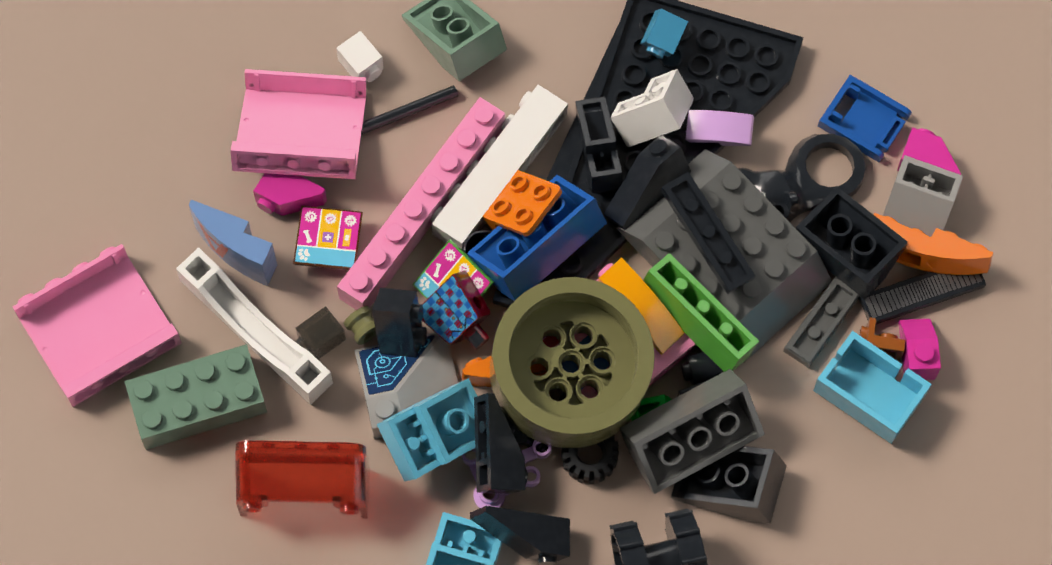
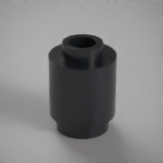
M704 352L687 355L686 362L681 363L684 380L690 381L692 385L714 378L724 372Z

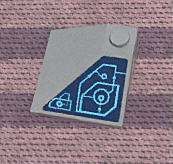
M435 332L427 334L426 343L424 346H420L416 358L380 354L379 345L354 350L374 439L383 438L377 426L378 423L458 383L450 346Z

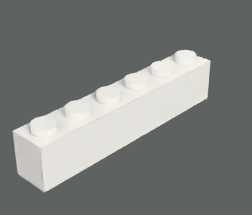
M537 85L532 93L530 91L526 92L519 103L520 109L515 115L510 114L504 121L501 134L497 138L492 137L484 149L485 154L481 160H475L470 165L466 173L468 177L462 185L457 183L449 194L450 200L444 208L440 206L431 218L432 235L444 243L451 239L462 249L468 236L475 231H481L487 223L483 215L518 170L525 172L567 117L568 103L540 85Z

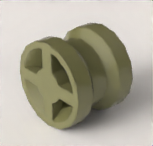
M369 306L357 309L343 323L347 330L354 333V340L358 345L365 344L377 336L374 318L372 317L373 313Z

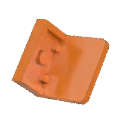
M518 170L483 215V218L492 231L500 226L520 235L529 236L561 196L562 189L557 184Z

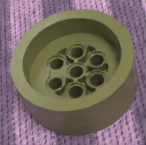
M563 277L545 281L520 295L504 313L498 325L490 358V381L493 393L507 419L519 431L538 442L561 448H580L600 443L620 431V427L632 419L645 396L654 369L652 336L639 310L627 297L616 289L599 281L580 277ZM578 333H584L589 336L591 342L585 345L579 344L574 336ZM553 336L558 339L559 345L550 348L544 344L543 338ZM597 358H604L608 361L610 367L600 370L596 368L593 361ZM573 361L578 366V371L574 373L566 372L562 368V363ZM534 364H541L546 368L547 373L542 376H536L531 372L530 367ZM591 386L596 390L597 396L587 398L582 395L581 388ZM553 389H560L564 392L566 398L562 401H554L549 396V392Z

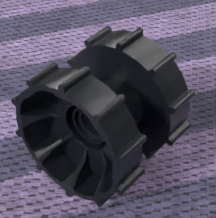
M683 509L665 513L667 540L644 545L637 522L628 521L610 525V542L615 565H708L700 529L693 515V510Z

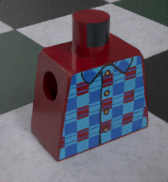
M466 271L452 274L422 304V322L448 344L453 345L466 338L477 350L490 339L489 335L480 326L491 314L490 309Z

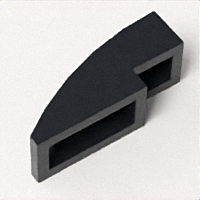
M599 97L575 101L592 193L617 190L622 184V170L616 150V138L606 98Z

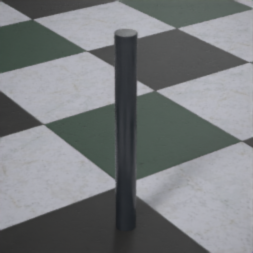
M454 85L365 120L363 121L362 135L458 97L457 89Z

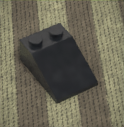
M743 446L676 482L671 498L737 519L771 524L787 465L774 449Z

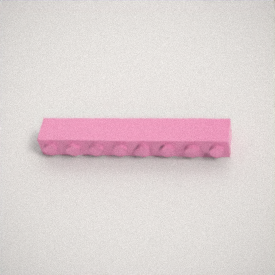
M479 97L337 285L340 300L355 310L364 306H372L379 289L387 286L431 227V218L440 206L443 208L450 200L449 194L457 183L462 185L468 177L466 173L470 165L475 160H481L485 154L484 149L492 137L497 138L503 131L502 125L505 121V113Z

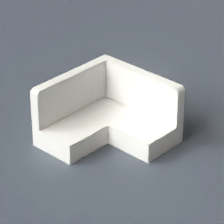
M678 69L652 78L643 94L619 102L611 116V120L626 146L631 147L680 129L694 98Z

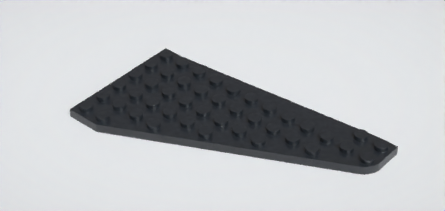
M627 0L620 22L583 100L605 97L611 118L619 102L643 94L652 78L678 69L694 98L689 110L736 112L750 114L755 118L790 84L804 37L678 0ZM659 9L668 11L688 21L674 54L668 57L664 55L662 59L647 53V47L640 44L654 12ZM688 113L680 129L662 135L681 147L688 164L705 149L717 155L725 147L720 143L688 142L686 140ZM577 114L546 181H550L556 175H559L594 197L607 224L540 283L563 277L589 279L627 242L626 238L616 229L617 225L608 220L604 215L618 189L592 193ZM612 122L623 182L637 156L658 137L628 147ZM496 289L493 304L509 308L514 301Z

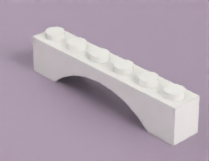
M197 248L176 268L180 282L310 405L333 384L331 372L308 350L290 339L267 319L235 286L223 270L200 248Z

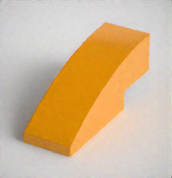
M622 257L599 277V282L622 293L639 310L650 330L653 346L661 355L684 335L682 328L664 304Z

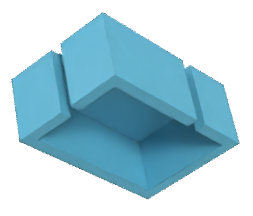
M852 331L837 351L835 358L831 359L818 377L813 391L892 444L920 405L932 384L909 368L905 371L901 381H897L895 378L903 364Z

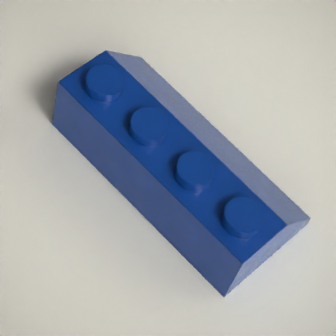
M556 175L549 182L559 185L562 189V194L531 235L523 236L498 226L467 253L494 281L493 285L513 301L525 291L538 285L607 224L595 198L559 175Z

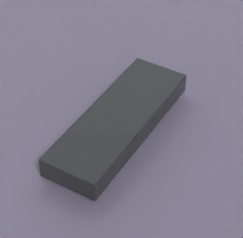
M835 277L786 344L783 352L807 368H810L856 304L860 295Z

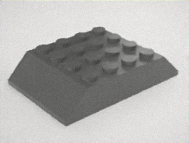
M705 149L688 164L691 169L690 175L756 275L754 280L727 295L665 197H662L626 230L619 226L616 229L652 267L670 253L759 340L750 356L743 362L745 363L831 284L832 279L818 251L731 161Z

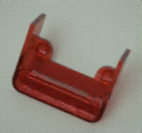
M248 440L236 443V505L240 516H247V512H261L262 508L267 507L269 502L333 503L335 508L340 509L341 514L355 515L360 510L361 518L368 519L370 467L366 446L350 442Z

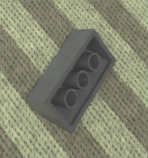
M731 369L619 428L632 459L653 494L765 435L746 383Z

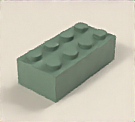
M247 344L124 381L138 431L146 450L267 413Z

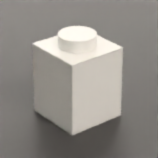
M361 31L336 48L338 61L353 77H366V81L372 82L380 76L384 69L382 56Z

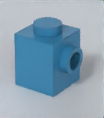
M663 9L656 10L640 44L646 46V52L662 59L664 55L667 57L671 56L677 48L688 21Z

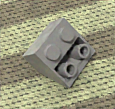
M904 155L883 216L892 217L898 223L911 229H919L931 237L936 228L944 230L963 175Z

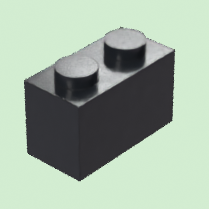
M380 288L372 308L380 354L416 358L420 346H424L427 339V329L422 326L423 305L418 302L417 291Z

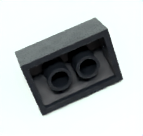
M838 186L796 226L800 234L818 251L826 269L864 300L886 279L908 245V241Z

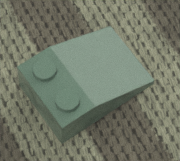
M424 0L402 14L403 20L438 63L458 81L469 76L507 50L499 23L470 0Z

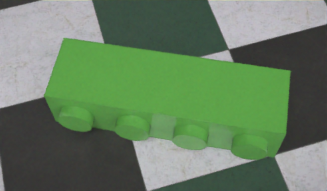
M670 253L647 272L643 281L664 304L683 332L724 372L729 369L734 371L750 356L759 340Z

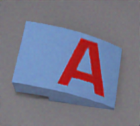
M191 200L189 208L195 227L208 246L235 270L254 281L268 286L277 267L273 243L252 236L249 221Z

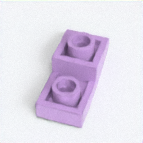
M689 110L686 140L695 143H720L722 146H751L754 116L726 111Z

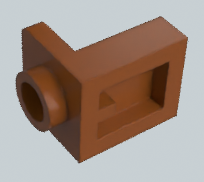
M870 317L866 327L861 326L859 335L895 360L900 361L905 349V340L898 339L896 335L890 333H882L879 336L874 335L876 318Z

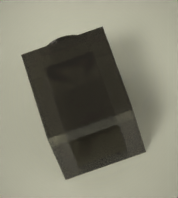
M326 306L295 328L298 338L295 342L308 350L317 360L346 340L345 330Z

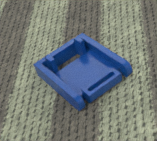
M850 74L819 120L817 127L829 134L833 133L848 138L863 154L880 162L884 157L883 152L888 151L905 125V120L909 119L912 112L904 105ZM845 95L854 99L855 102L842 120L843 115L835 110Z

